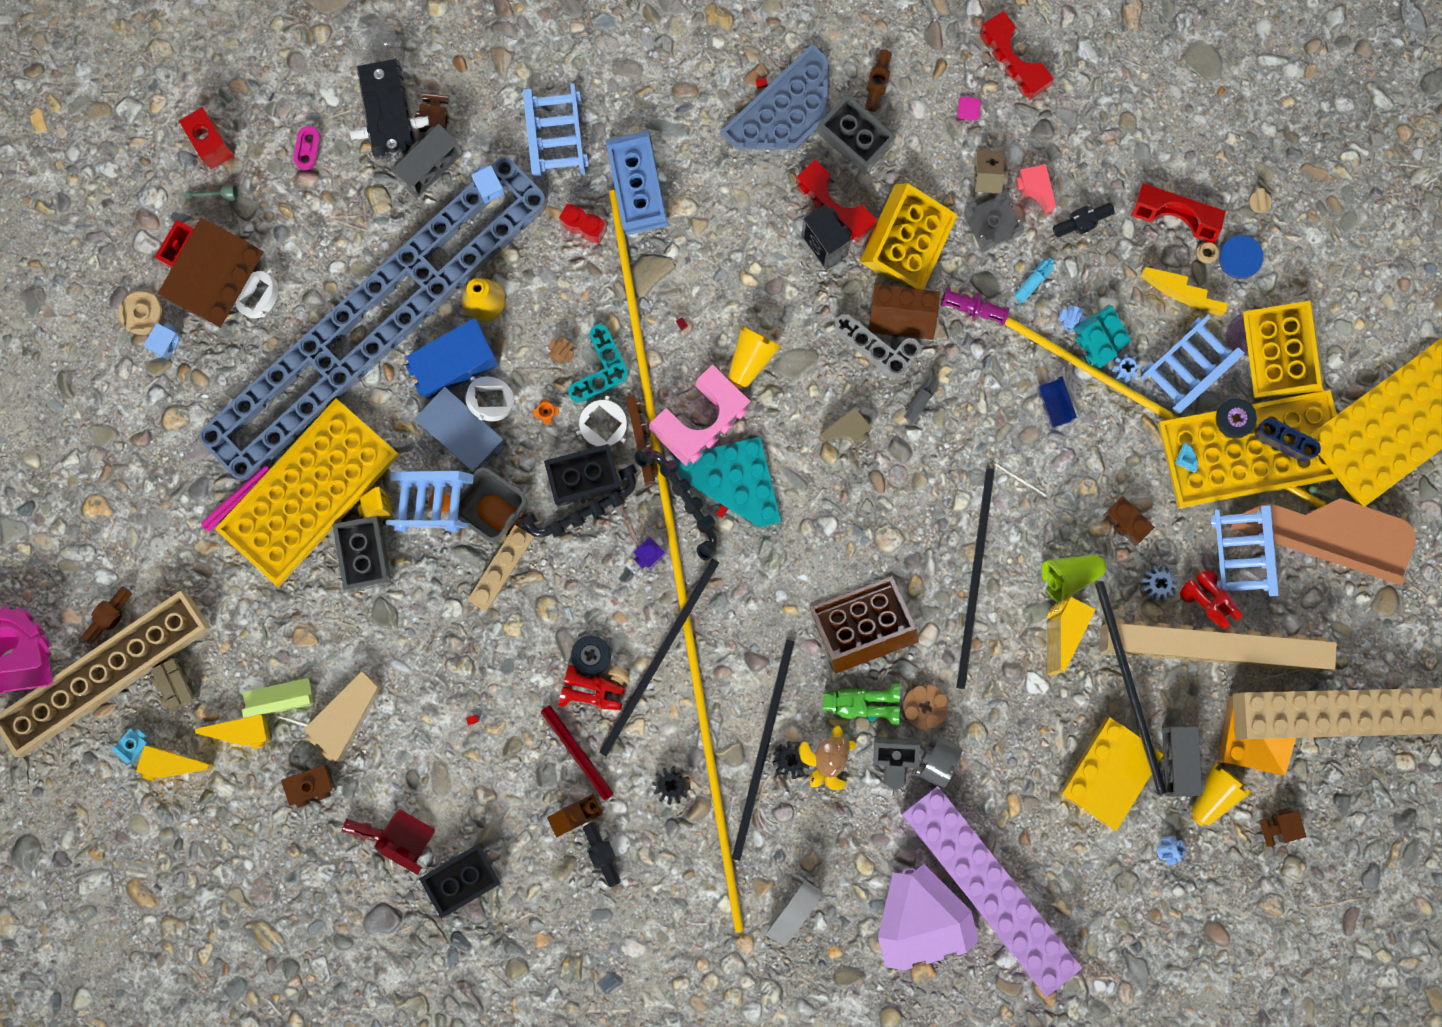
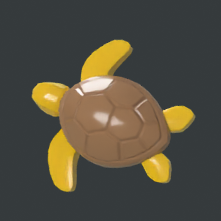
M840 726L833 728L832 737L821 742L816 750V754L812 753L807 742H802L799 746L801 761L804 764L816 767V770L810 776L811 787H818L825 782V785L830 789L842 790L847 784L846 781L840 780L836 776L845 768L849 751L855 749L856 743L842 737L843 731Z

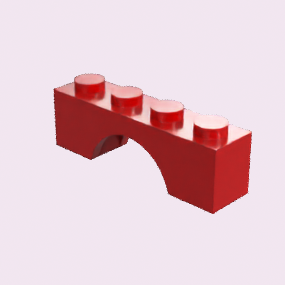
M1003 10L982 24L980 37L986 45L989 44L993 49L992 52L998 62L1001 61L1006 67L1005 71L1009 78H1014L1017 82L1020 93L1031 100L1051 87L1054 79L1042 62L1027 63L1020 60L1014 54L1011 48V38L1016 26Z
M814 160L796 177L797 189L803 195L807 194L817 209L824 204L829 209L832 207L839 217L838 222L841 226L845 225L852 235L850 237L851 241L854 239L858 243L876 226L877 219L863 205L847 208L836 204L831 199L827 189L831 174Z
M1142 183L1135 198L1131 216L1151 223L1160 216L1177 217L1190 227L1193 237L1214 244L1222 230L1226 211Z

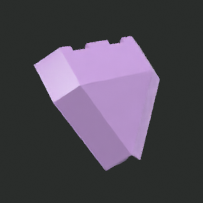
M925 864L921 865L917 870L908 868L902 874L892 873L878 934L885 967L899 970L913 968L912 964L925 961L926 964L943 960V955L956 952L957 955L965 954L978 942L972 911Z

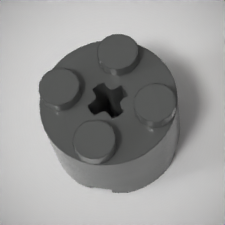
M933 734L928 745L931 748H925L921 756L923 764H919L915 775L945 788L953 775L954 767L959 762L963 748Z

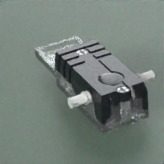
M394 23L351 31L367 125L366 127L350 131L351 139L369 138L374 158L376 160L381 159L383 163L390 162L391 159L398 160L400 157L404 158L409 153L411 146L417 142L414 129L429 126L430 124L428 116L412 118Z

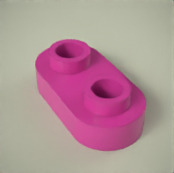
M312 126L301 128L297 135L293 159L301 170H310L317 162L321 137L317 129ZM309 136L313 137L311 142L306 141ZM309 157V161L307 163H303V158Z

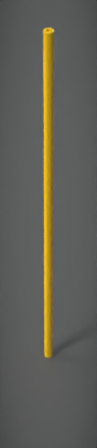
M1008 316L1005 325L1166 420L1180 418ZM1298 486L1285 489L1316 508L1327 504Z

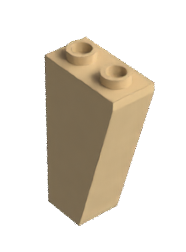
M361 671L304 728L308 733L306 738L313 745L318 744L323 749L321 753L329 761L339 762L345 755L381 687L366 672Z

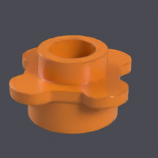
M542 399L538 407L533 410L534 417H539L545 425L551 424L552 418L559 414V408L549 403L548 399Z

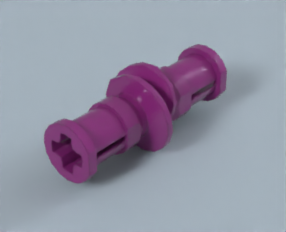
M948 287L945 288L940 303L942 307L946 305L956 308L958 311L966 312V318L970 313L973 314L972 321L974 322L980 316L986 320L990 319L999 322V325L1003 326L1009 314V307L1005 306L1002 308L990 302L981 301L980 293H975L971 298L966 294L950 291Z

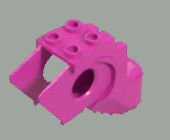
M7 605L0 608V694L9 691L49 686L53 683L48 658L52 655L49 647L52 646L44 635L45 633L39 624L32 621L34 619L27 609L22 611L18 607L11 611ZM14 649L11 653L2 656L5 652Z

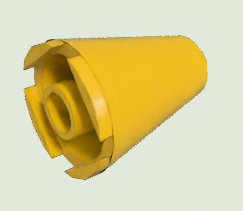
M475 278L468 283L462 294V307L471 319L476 318L477 321L490 322L498 318L503 312L505 294L496 282L489 279Z
M742 325L727 378L731 380L730 382L736 388L742 389L743 386L747 388L779 351L781 345Z
M1217 762L1212 766L1206 778L1205 791H1202V796L1197 797L1190 811L1193 814L1192 819L1200 826L1204 824L1207 826L1211 825L1252 792L1250 788L1244 790L1243 788L1246 784L1226 768L1225 770H1219L1220 764Z

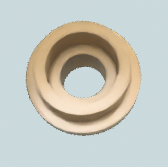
M1211 242L1201 243L1196 250L1197 258L1205 264L1214 262L1219 255L1217 246ZM1203 251H1210V256H1205Z
M614 666L613 670H610L608 673L611 677L610 680L619 685L628 684L630 681V673L621 667Z

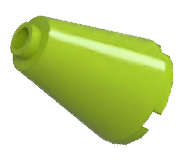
M1096 554L1047 560L1041 566L1042 580H1047L1049 587L1046 590L1050 597L1058 603L1074 596L1105 574L1106 563L1102 557Z

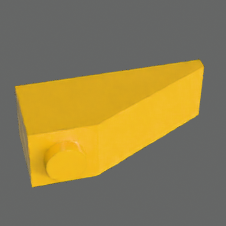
M375 487L360 497L361 504H358L360 517L377 516L381 520L394 517L390 495L380 487Z
M262 714L195 729L196 734L243 746H251L252 750L266 747L265 743L271 742L267 716Z
M144 745L136 772L142 773L141 778L155 781L156 778H167L211 770L214 765Z

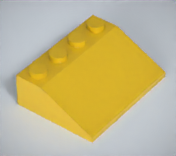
M909 183L895 184L859 262L874 272L909 288L924 290L958 215Z
M1310 300L1243 312L1254 398L1303 395L1325 391L1314 309Z
M1073 597L1062 600L1054 606L1052 605L1046 616L1049 618L1047 623V674L1050 676L1066 671L1096 610Z
M1105 718L1060 790L1059 795L1117 831L1151 776V770L1141 738L1112 718ZM1153 747L1157 762L1159 763L1163 754Z

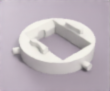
M268 270L267 273L256 271L250 275L235 302L240 313L249 318L264 317L272 309L278 296V284L270 276L272 274L271 270ZM259 280H262L269 286L254 310H252L245 303L255 292Z
M473 376L471 378L473 382L469 385L465 397L469 410L481 421H499L504 419L510 413L514 400H518V396L513 395L510 387L498 378L485 376L476 379ZM475 391H503L506 407H478Z
M605 396V400H598L589 404L580 416V430L576 432L577 436L582 434L583 438L594 447L609 444L612 447L620 441L623 443L626 441L624 438L627 430L625 413L620 406L609 401V396ZM599 406L621 423L607 442L585 425L591 413H594Z

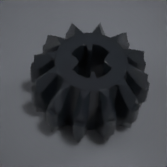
M787 741V750L780 744L778 747L783 753H773L774 756L780 757V760L772 761L773 765L781 764V767L777 768L776 772L779 773L785 769L783 778H787L790 771L792 779H796V770L799 775L803 776L804 772L800 767L802 766L806 769L810 767L801 761L798 751L799 742H796L794 749H792L791 741ZM790 754H794L795 759L798 761L797 764H792L793 767L788 766V761L785 760L787 755L790 757Z
M674 766L671 767V774H668L667 769L663 768L664 777L659 773L655 775L661 782H652L653 786H660V789L655 790L653 793L654 795L660 792L663 793L659 798L660 802L668 796V805L672 804V797H675L676 803L679 804L681 802L678 797L679 794L684 798L688 796L682 792V789L689 790L691 788L689 785H683V782L688 781L689 777L680 778L684 773L682 769L677 775H674L676 770ZM674 779L678 783L675 784L678 788L676 791L671 790L669 792L666 790L668 786H665L667 780L671 782Z

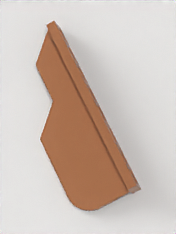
M1341 498L1305 515L1271 504L1274 543L1403 585L1405 580L1404 573L1416 542L1415 532L1407 521ZM1262 503L1242 514L1257 513V510H1261V505L1271 503ZM1258 522L1227 525L1232 529L1250 535L1263 533V524H1258Z

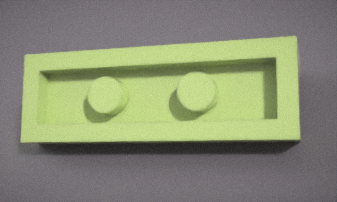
M305 678L243 692L245 709H242L243 718L313 705L314 700L310 680Z

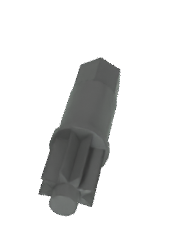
M937 375L927 376L923 385L919 388L917 396L904 416L907 421L913 424L916 423L929 399L932 398L940 384L937 381L939 378Z

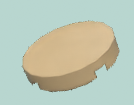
M136 291L126 296V299L119 306L118 315L121 324L128 331L136 335H146L152 332L156 323H162L164 309L156 296L147 291Z

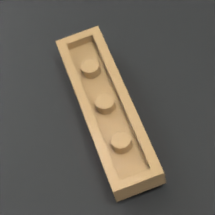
M515 525L467 600L488 612L533 541L534 536Z

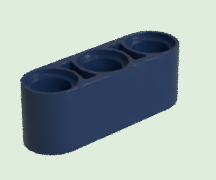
M1267 418L1255 427V437L1259 441L1301 462H1309L1317 457L1321 451V446L1317 440L1276 419ZM1263 426H1268L1271 429V435L1264 432ZM1284 436H1288L1291 439V445L1285 443ZM1304 446H1308L1311 449V455L1305 453Z

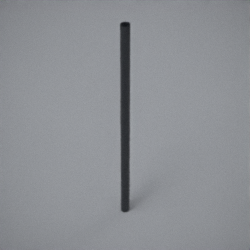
M986 469L956 686L958 689H965L995 473L994 469Z
M712 558L600 749L599 753L607 757L718 567L720 562Z
M1104 581L1095 583V587L1158 795L1166 793L1165 785Z
M786 639L732 855V859L739 861L741 860L795 643L792 640Z

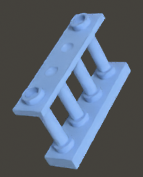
M570 84L571 94L538 98L537 95L533 96L531 89H523L531 171L534 180L542 179V172L545 169L579 165L581 174H585V167L589 166L587 153L583 154L578 104H581L580 90L576 91L575 84ZM572 103L574 115L548 118L535 117V109H538V106ZM575 123V136L549 139L538 138L537 130H540L541 127ZM577 144V157L551 160L540 159L539 151H542L543 148Z
M1208 315L1203 320L1198 317L1189 326L1192 330L1155 364L1151 361L1142 369L1144 372L1140 377L1142 381L1150 375L1174 400L1175 406L1171 411L1175 415H1179L1245 354L1239 347L1233 352L1230 349L1227 350L1204 326L1210 319ZM1196 331L1221 355L1220 359L1222 362L1218 366L1212 365L1188 340ZM1180 346L1205 370L1204 373L1207 376L1202 381L1196 380L1172 355ZM1165 360L1190 385L1188 388L1191 391L1186 396L1183 393L1180 394L1157 370Z
M461 471L391 472L390 481L398 482L401 491L398 520H386V525L394 526L395 531L408 532V528H445V531L459 532V528H469V524L458 521L461 487L464 484H473L474 475ZM412 484H416L418 489L414 520H407L409 491L412 488ZM429 484H433L435 489L431 520H423L426 490L429 488ZM446 484H450L452 491L449 520H440L443 490Z
M1271 504L1261 505V510H1257V513L1221 516V508L1215 509V514H1211L1212 528L1216 527L1221 573V581H1217L1218 588L1220 590H1227V593L1228 591L1264 589V591H1269V596H1278L1279 588ZM1247 522L1263 524V533H1259V535L1223 538L1222 524ZM1253 544L1265 546V555H1261L1259 558L1225 560L1224 547ZM1262 566V569L1267 568V577H1263V580L1227 582L1226 569Z

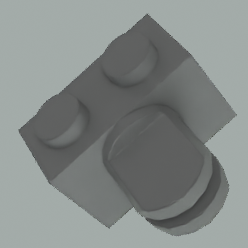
M874 736L873 765L885 766L884 780L888 787L892 789L903 787L906 782L907 767H919L920 739Z

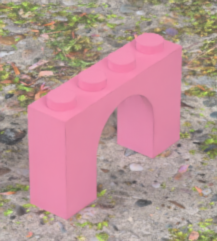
M714 365L710 366L697 379L695 384L713 403L716 409L717 420L712 426L704 430L690 429L684 426L667 408L649 426V430L685 466L690 462L693 464L697 462L703 455L701 451L706 447L710 449L718 441L716 437L720 433L726 434L734 426L732 422L737 417L742 419L749 411L747 408L750 400Z

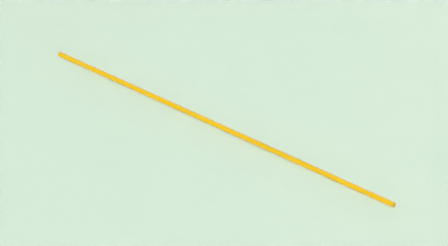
M610 190L609 197L648 425L650 426V423L656 418L625 233L622 227L616 191ZM650 431L652 449L662 454L660 440ZM655 460L681 612L687 602L677 536L667 478L660 473V465ZM689 615L683 625L734 929L735 932L744 931Z

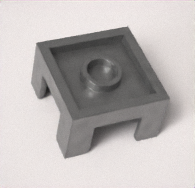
M1007 189L1002 191V193H997L994 199L979 205L975 202L966 206L964 214L981 252L1021 236L1025 229L1021 219L1017 222L1009 205L1011 197Z

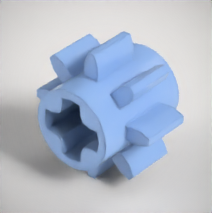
M1069 305L1067 310L1062 309L1058 321L1062 322L1061 328L1074 332L1073 329L1087 319V317L1082 316L1084 310Z
M1124 354L1122 361L1119 358L1115 359L1114 362L1117 366L1111 370L1117 373V380L1125 378L1127 383L1130 380V376L1133 378L1138 376L1135 370H1138L1141 365H1136V357L1131 359L1128 358L1127 354ZM1124 364H1126L1127 368H1130L1128 372L1126 369H1122Z
M1175 835L1161 839V843L1157 846L1159 858L1167 860V865L1177 864L1182 861L1186 854V847L1183 841H1176Z

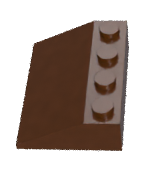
M200 217L157 294L214 327L221 328L264 251Z
M893 576L809 607L835 674L919 642L917 628Z

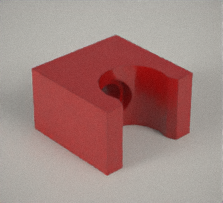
M203 107L179 120L199 157L210 170L234 157L217 131L215 123ZM208 132L206 138L199 139L201 135Z

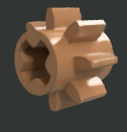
M563 337L559 341L553 338L547 346L551 350L548 356L559 364H562L564 360L569 363L575 356L574 352H572L574 346Z

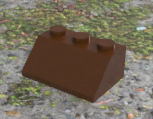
M874 284L868 330L875 334L934 340L940 292Z

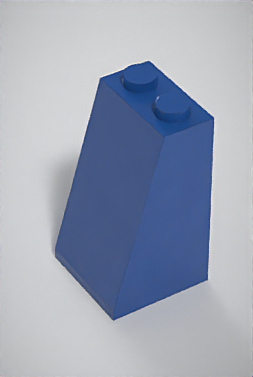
M476 318L469 320L406 356L409 363L405 364L410 376L415 375L418 381L415 383V387L419 395L424 394L427 400L436 396L444 387L449 390L470 380L473 376L476 377L499 366Z

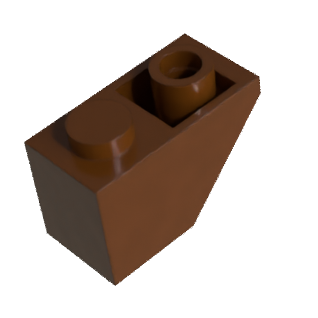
M594 794L557 811L548 816L547 819L557 838L603 815Z

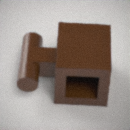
M423 93L422 101L430 102V105L420 104V109L416 111L415 118L428 116L430 125L419 128L420 132H427L428 129L436 127L438 124L447 131L449 113L447 108L441 107L440 104H449L450 96Z
M1291 807L1277 810L1278 814L1271 816L1274 826H1270L1268 818L1259 820L1267 847L1276 845L1273 837L1277 835L1279 843H1287L1307 837L1299 810L1291 811Z

